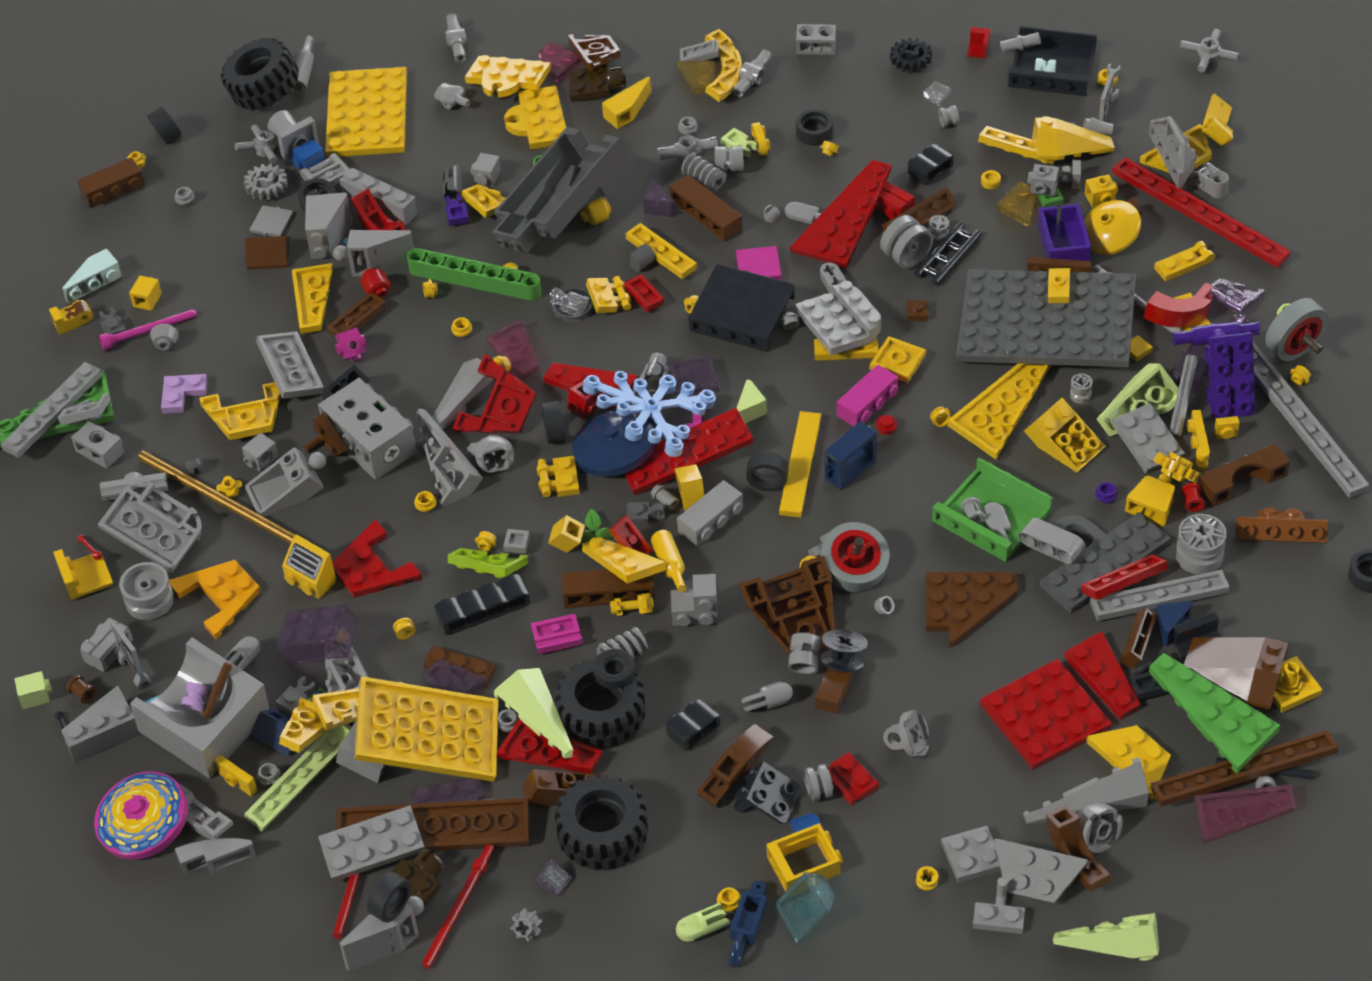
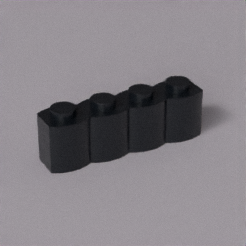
M519 574L508 575L499 582L486 583L477 590L464 591L456 598L442 599L434 607L445 635H451L462 631L466 627L477 626L488 619L501 617L509 611L520 610L528 606L530 600Z

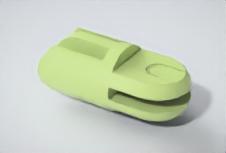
M719 902L682 918L677 923L676 934L681 940L689 942L729 926L730 921L728 918H725L726 913L721 909L722 906Z

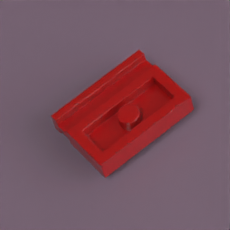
M850 752L831 763L830 767L827 768L832 778L833 787L851 806L857 800H862L879 788V783Z

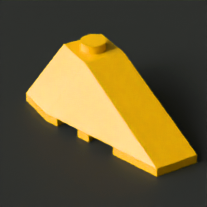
M1047 116L1035 118L1032 140L1039 160L1064 159L1065 155L1073 154L1074 157H1080L1081 153L1084 152L1099 154L1114 151L1115 147L1112 138L1056 118Z

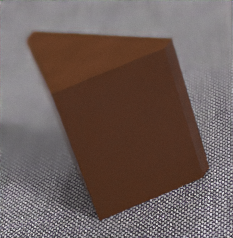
M290 236L245 238L247 270L288 268Z

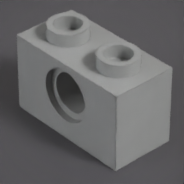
M90 421L71 437L76 452L106 469L124 453L122 440L117 434H111L101 425H95Z

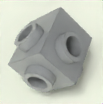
M1034 164L1033 172H1029L1027 184H1031L1030 193L1055 196L1059 167Z

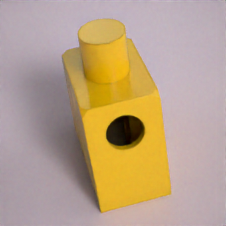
M1160 474L1158 479L1145 476L1126 497L1125 512L1133 515L1140 512L1149 521L1165 526L1175 493L1174 485L1170 484L1172 481L1171 477L1166 474Z

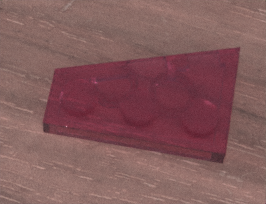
M522 318L487 337V343L499 356H505L509 359L511 368L521 379L540 370Z

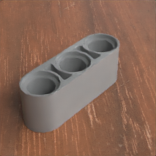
M1032 518L1018 535L1024 545L1066 564H1071L1085 549V543L1079 536L1038 518Z

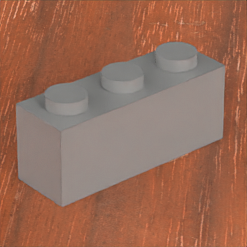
M723 480L677 518L678 532L698 546L701 542L709 539L711 534L718 528H722L730 518L741 512L743 509V494Z

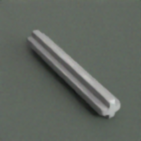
M1187 355L1185 358L1169 430L1173 436L1182 435L1198 362L1197 357L1194 355Z

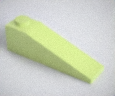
M1156 914L1122 918L1123 922L1116 925L1108 921L1102 922L1100 925L1095 926L1093 930H1090L1089 927H1079L1056 932L1053 937V943L1128 958L1150 960L1159 953Z

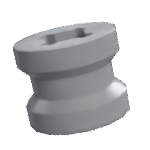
M955 105L950 106L948 109H938L939 121L943 128L948 127L949 124H959V113Z
M936 215L930 218L929 231L933 235V240L942 241L949 233V220L945 216Z

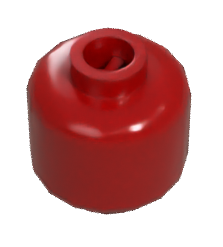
M369 268L362 274L360 283L367 295L374 293L378 297L383 298L388 294L391 283L382 269Z

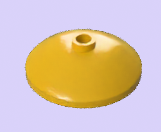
M1121 200L1107 201L1096 206L1084 219L1091 251L1100 255H1111L1123 251L1136 240L1141 229V217L1137 209L1132 204Z

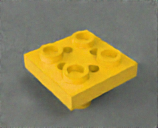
M1297 656L1283 662L1276 690L1278 689L1280 692L1275 691L1273 703L1283 713L1322 695L1323 689Z

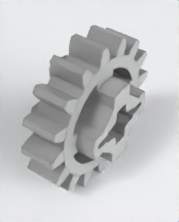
M270 163L268 167H265L264 164H261L260 168L254 166V171L249 170L248 175L244 176L245 190H247L248 195L252 194L254 199L259 196L260 200H263L264 197L270 200L271 196L277 198V193H284L283 188L288 187L287 175L284 169L279 168V165L272 167Z

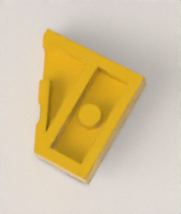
M480 184L462 191V198L485 218L494 215V211L505 199V197L501 196L500 191L488 189Z

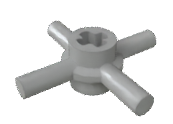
M1214 29L1211 37L1204 38L1201 44L1181 40L1180 48L1196 51L1200 56L1201 61L1197 68L1199 72H1204L1207 65L1216 62L1218 57L1238 60L1239 53L1223 50L1219 46L1218 39L1221 34L1219 29Z
M257 124L252 125L251 130L256 138L249 142L235 143V150L255 149V154L261 157H268L269 161L275 164L278 159L273 150L279 146L278 139H274L273 133L269 131H261Z

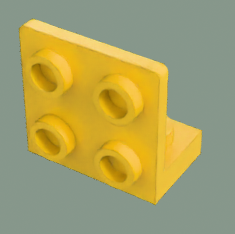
M62 549L53 552L71 600L113 585L103 556L99 560H94L93 554L71 561L69 556H64Z

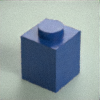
M313 139L292 149L294 155L293 163L298 169H308L325 160L323 148Z

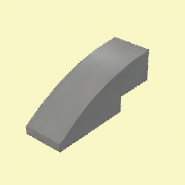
M211 839L175 848L185 876L207 867L210 874H214L256 857L252 841L246 839Z

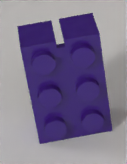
M1080 204L1061 205L1060 223H1057V206L1038 208L1037 226L1045 257L1090 261L1091 245Z

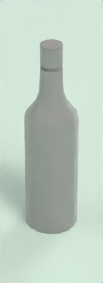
M310 35L306 37L303 49L299 50L294 58L299 68V75L296 85L290 91L295 94H302L306 91L312 70L314 55L311 52L314 38Z

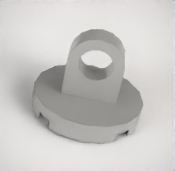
M916 710L903 712L899 724L890 726L884 732L883 739L889 748L893 750L904 749L912 758L924 756L929 749V745L926 746V740H929L928 726L924 717L921 714H917ZM892 732H895L900 736V742H896L893 740L891 736Z

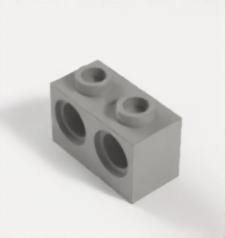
M797 24L796 54L835 55L836 25Z

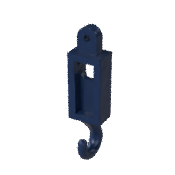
M762 881L753 882L750 890H743L729 929L730 939L735 940L728 961L730 967H737L739 965L745 943L754 944L767 907L766 885ZM747 904L758 907L757 911L748 912L746 910Z

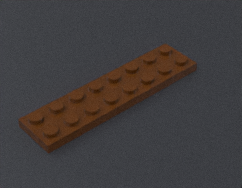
M528 797L337 808L336 830L411 805L424 847L430 851L485 848L487 844L493 847L529 845Z

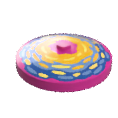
M146 771L130 775L116 783L99 803L94 820L97 838L109 853L122 859L136 860L152 856L169 846L184 827L188 815L187 797L177 781L164 773Z

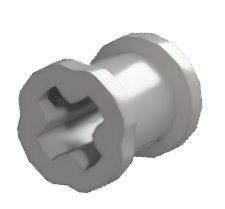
M969 497L962 501L960 505L962 511L965 512L966 517L970 520L973 519L979 525L983 524L986 517L980 510L981 503L979 499Z

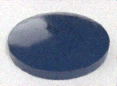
M614 410L595 417L580 429L574 439L572 450L578 466L591 475L602 477L620 475L637 468L653 454L658 443L648 441L649 431L656 428L654 421L649 417L642 427L643 434L641 440L630 441L625 437L626 426L630 422L635 421L641 412L620 416Z

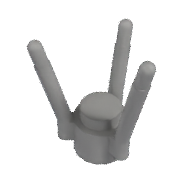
M653 353L639 379H644L646 375L651 374L659 375L663 373V376L668 375L669 367L666 365V356L661 353Z

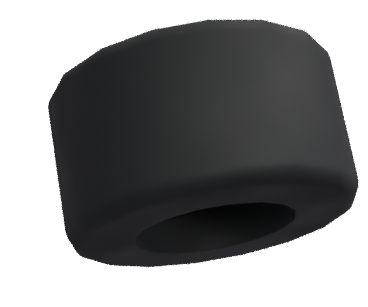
M159 106L147 115L148 120L165 144H169L182 135L181 130L164 106Z

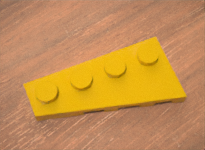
M359 688L313 695L314 707L326 731L357 720Z

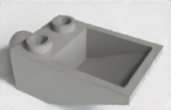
M350 230L347 247L343 245L336 246L333 250V257L337 261H345L349 258L353 277H362L364 271L369 268H378L388 272L408 265L407 253L414 249L411 231Z
M294 447L247 483L244 487L257 514L264 517L305 502L324 487L315 469H321L325 466V455L321 452H314L308 458Z
M417 896L409 897L403 911L389 923L383 922L369 914L339 943L346 969L353 971L398 954L419 936L415 916L421 914L424 909L422 899Z

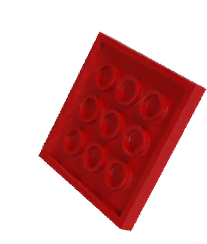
M1058 659L980 698L981 707L1032 770L1087 742L1088 736L1106 732L1112 727L1110 720Z

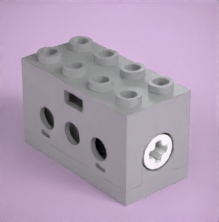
M360 378L318 404L320 414H326L348 448L344 452L375 480L417 453L412 422L408 418L402 417L396 407H391L382 395H378L369 383L363 382Z

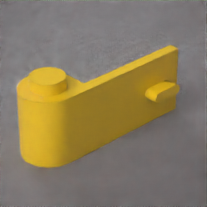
M1214 93L1211 97L1201 131L1218 145L1222 146L1230 143L1233 138V130L1227 126L1232 107Z

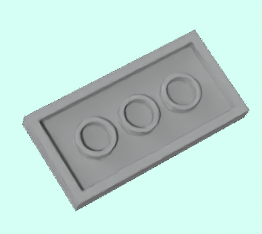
M297 331L257 336L256 343L282 399L323 394L324 386Z
M411 805L318 836L332 882L417 854L425 849Z

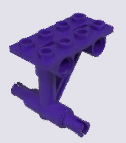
M1236 321L1219 324L1212 323L1210 325L1195 326L1189 331L1172 332L1174 346L1193 343L1195 346L1207 345L1205 347V356L1210 372L1207 400L1211 407V417L1213 420L1255 414L1253 335H1260L1258 321L1240 324Z

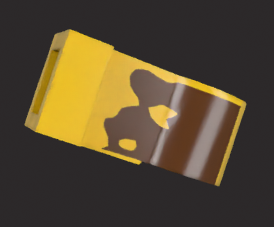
M83 300L76 301L71 306L58 310L57 306L49 309L53 324L59 335L89 323L93 318V313L88 304Z

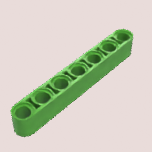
M419 248L411 249L407 253L409 271L415 276L530 301L537 300L542 295L540 277L535 273Z

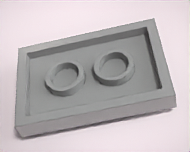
M1150 403L1112 420L1113 427L1145 474L1163 467L1153 461L1157 452L1168 456L1171 451L1184 457V451Z

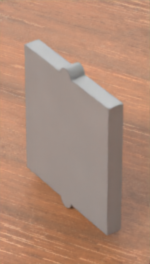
M262 205L249 230L251 233L262 234L265 237L282 236L294 212L292 210L280 209V207L275 208Z

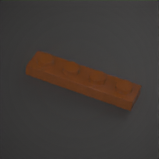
M948 187L881 226L885 232L895 219L904 215L912 216L922 226L929 222L933 216L941 215L957 204Z

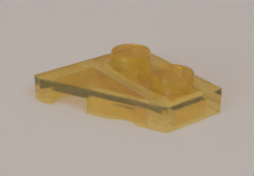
M715 61L677 62L678 70L684 74V79L690 84L693 93H706V87L714 82Z
M1020 181L996 204V210L1029 226L1037 194L1030 193L1031 186Z

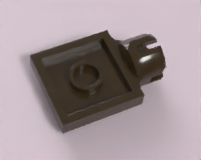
M604 64L592 70L587 68L570 70L569 97L571 102L609 96L611 90L626 88V84H624L626 83V75L621 71L623 67L615 66L608 68V65Z
M428 849L421 850L415 859L410 862L401 859L392 870V872L410 882V897L417 896L421 898L424 907L441 888L440 884L436 881V877L445 866L435 853L430 855L431 851Z

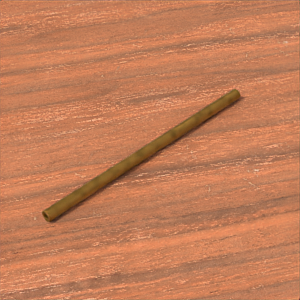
M141 451L139 453L138 460L161 473L166 472L168 477L291 544L295 536L292 532L148 452Z

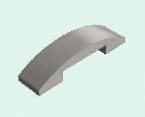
M179 784L188 801V815L185 823L204 837L216 839L233 825L232 820L219 811L214 813L197 801L191 791Z

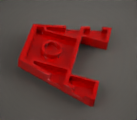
M484 354L477 372L497 381L481 418L460 411L453 430L455 432L521 433L537 394L517 377L506 371L504 367L492 360L490 356Z
M377 520L373 521L332 562L335 575L354 598L382 591L383 587L391 585L398 587L404 585L403 582L414 579V582L422 580L421 572L411 561L390 572L370 548L387 538L386 531Z

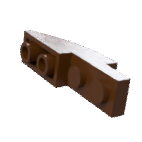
M752 725L710 769L711 774L697 790V795L717 808L742 774H745L753 766L774 737L757 725Z

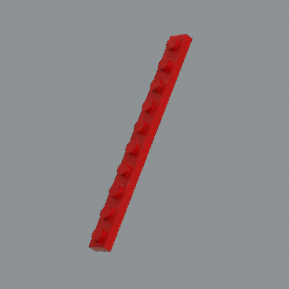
M1124 157L1113 167L1112 174L1272 266L1279 268L1290 258V250L1183 189H1178L1176 185L1132 160Z

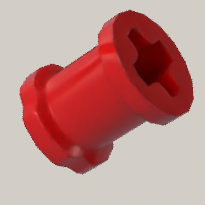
M1188 483L1182 487V495L1186 498V510L1189 512L1201 511L1205 507V501L1201 498V485L1198 483Z

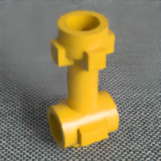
M650 593L637 595L638 600L622 602L621 598H615L614 601H610L611 613L620 616L623 615V611L639 609L640 614L653 612L654 601Z

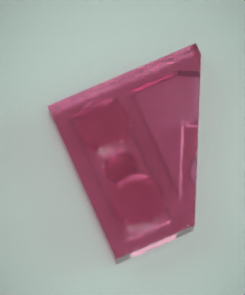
M551 41L539 51L541 61L551 64L550 72L554 75L556 82H559L581 62L576 53Z

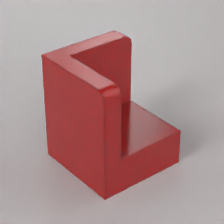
M971 27L967 56L986 59L990 45V29Z

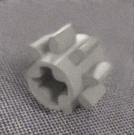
M524 908L520 915L516 913L512 917L515 924L510 929L514 930L517 934V939L525 937L529 941L533 935L537 936L541 932L537 926L543 921L538 919L536 911L527 912L526 908Z

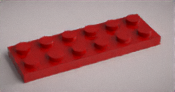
M736 407L691 427L689 437L681 439L683 450L680 456L672 457L665 453L666 440L663 439L657 444L653 454L643 464L623 474L635 496L658 484L660 485L676 478V468L695 464L697 467H701L753 444L754 440Z

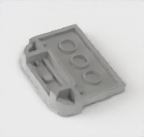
M849 281L832 285V293L823 294L822 296L795 304L796 313L830 355L876 341V336L881 331V315L858 288L852 286V283Z
M149 481L127 485L98 523V528L172 573L195 541H199L202 533L201 519L193 507H186L155 488V484Z

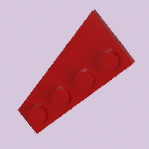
M553 363L543 376L544 383L568 392L589 375H595L601 383L621 390L618 384L614 382L616 372ZM627 374L626 382L631 390L633 389L634 381L638 379V375ZM600 391V395H601V394H605V395H608L610 398L614 397V396H611V395H609V394H606V393ZM617 405L609 406V407H612V408L617 409Z

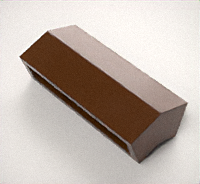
M1147 608L1136 614L1121 657L1122 666L1135 669L1137 662L1143 658L1157 618ZM1142 626H1145L1144 631H1143V634H1142V633H1141ZM1138 645L1137 651H1136V653H1135V652H1134L1135 646Z

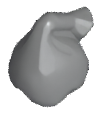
M489 435L479 442L471 443L467 447V452L475 456L476 462L483 472L493 473L507 470L514 460L511 443L498 435Z

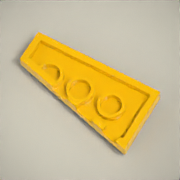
M332 263L292 269L301 334L322 330L333 273Z
M595 537L588 542L582 543V552L626 583L666 570L665 561L602 537Z

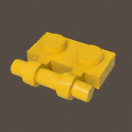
M619 276L613 278V283H609L607 278H587L586 286L596 313L617 312L618 306H623V309L626 311L631 309V298L626 293L624 281Z
M574 456L553 458V465L551 466L547 465L545 459L538 460L536 470L537 475L540 477L538 484L543 497H549L551 491H557L558 497L580 494ZM549 476H555V480H550Z

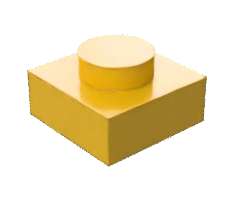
M1238 416L1216 419L1214 428L1216 439H1229L1238 436Z

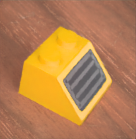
M296 534L292 539L282 565L284 578L287 583L292 586L296 585L307 595H313L320 599L337 582L331 555Z

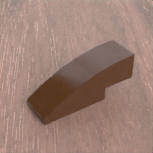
M828 668L815 696V709L838 714L842 701L846 699L855 672H838Z

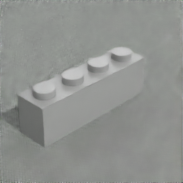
M351 168L339 179L342 193H347L348 200L364 189L369 188L383 213L393 221H402L404 226H407L418 214L414 196L354 168Z

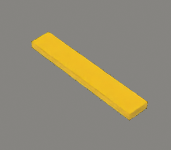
M800 411L789 461L788 478L784 486L779 515L799 518L802 516L821 423V413Z

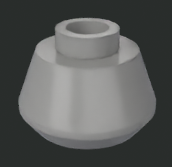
M159 324L151 329L150 337L157 349L165 351L175 345L179 338V333L172 325Z

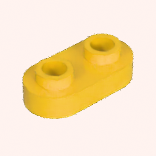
M760 122L752 123L751 132L753 141L757 143L759 157L767 156L768 151H771L769 139H765L764 125L761 126Z

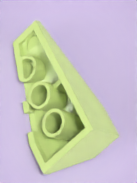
M1148 364L1130 380L1101 413L1097 421L1109 436L1115 435L1117 431L1112 425L1114 418L1149 403L1158 415L1164 414L1175 407L1179 388L1161 364Z

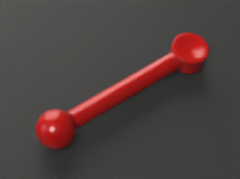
M81 534L77 537L78 542L83 543L91 551L94 560L102 558L101 552L96 551L86 541L85 535Z

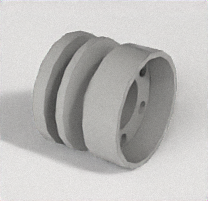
M1195 514L1184 519L1179 526L1176 546V560L1179 566L1193 574H1204L1217 570L1221 566L1224 557L1226 528L1224 524L1216 517L1208 514Z

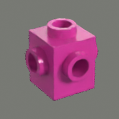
M358 328L335 335L338 343L335 344L338 355L342 356L343 359L349 358L350 361L361 358V353L366 352L365 347L367 343L364 335L359 334ZM350 342L353 344L352 349L349 347Z

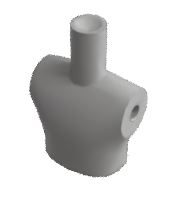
M443 83L435 91V100L440 101L446 109H451L457 103L465 107H469L471 104L469 99L464 98L466 91L459 85Z

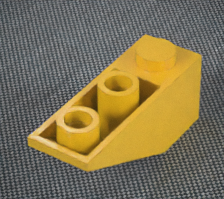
M646 77L602 103L603 117L616 129L632 122L651 94L650 77Z

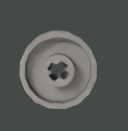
M904 215L895 219L887 227L882 235L880 248L889 258H893L900 267L909 269L918 265L927 256L933 244V235L912 216Z
M142 562L131 566L121 576L119 582L120 591L126 609L132 617L140 620L159 618L167 613L173 605L174 595L167 571L161 565L153 562Z

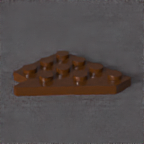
M926 572V631L949 632V647L955 646L1017 596V572Z

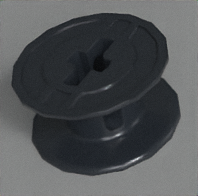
M832 630L822 636L823 644L829 648V650L822 652L819 656L820 662L825 667L834 671L848 673L863 669L865 660L858 653L865 650L868 646L867 639L856 632L848 630Z

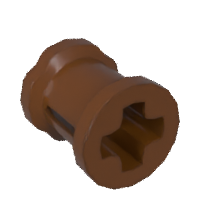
M81 675L73 676L66 686V690L78 696L79 701L83 704L90 703L97 694V688L93 685H88Z

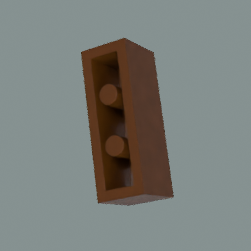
M132 157L77 180L81 195L90 208L145 185L142 172Z

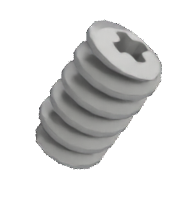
M696 153L687 156L682 164L681 170L684 176H691L712 192L719 190L726 180V173L724 171H721L713 164H709L707 160L697 156Z
M633 627L631 633L625 631L623 637L616 635L615 641L608 639L606 644L600 643L598 648H596V652L599 655L608 649H621L628 652L634 660V652L642 656V648L648 650V646L641 631L637 627Z

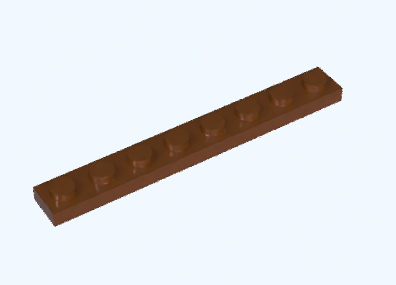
M1325 730L1262 749L1237 774L1232 769V764L1226 760L1151 783V791L1160 807L1337 754L1339 747L1330 732Z

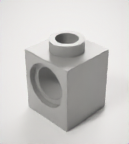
M259 433L242 447L243 460L250 468H255L259 472L279 457L276 443L262 433Z

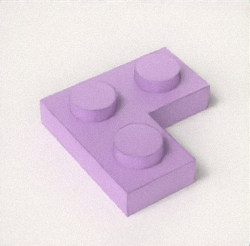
M207 375L164 376L161 402L162 414L184 412L185 396L206 395Z

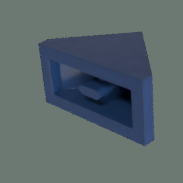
M1182 601L1156 606L1157 618L1155 621L1164 646L1167 647L1172 640L1173 627L1187 622L1191 617L1192 602Z

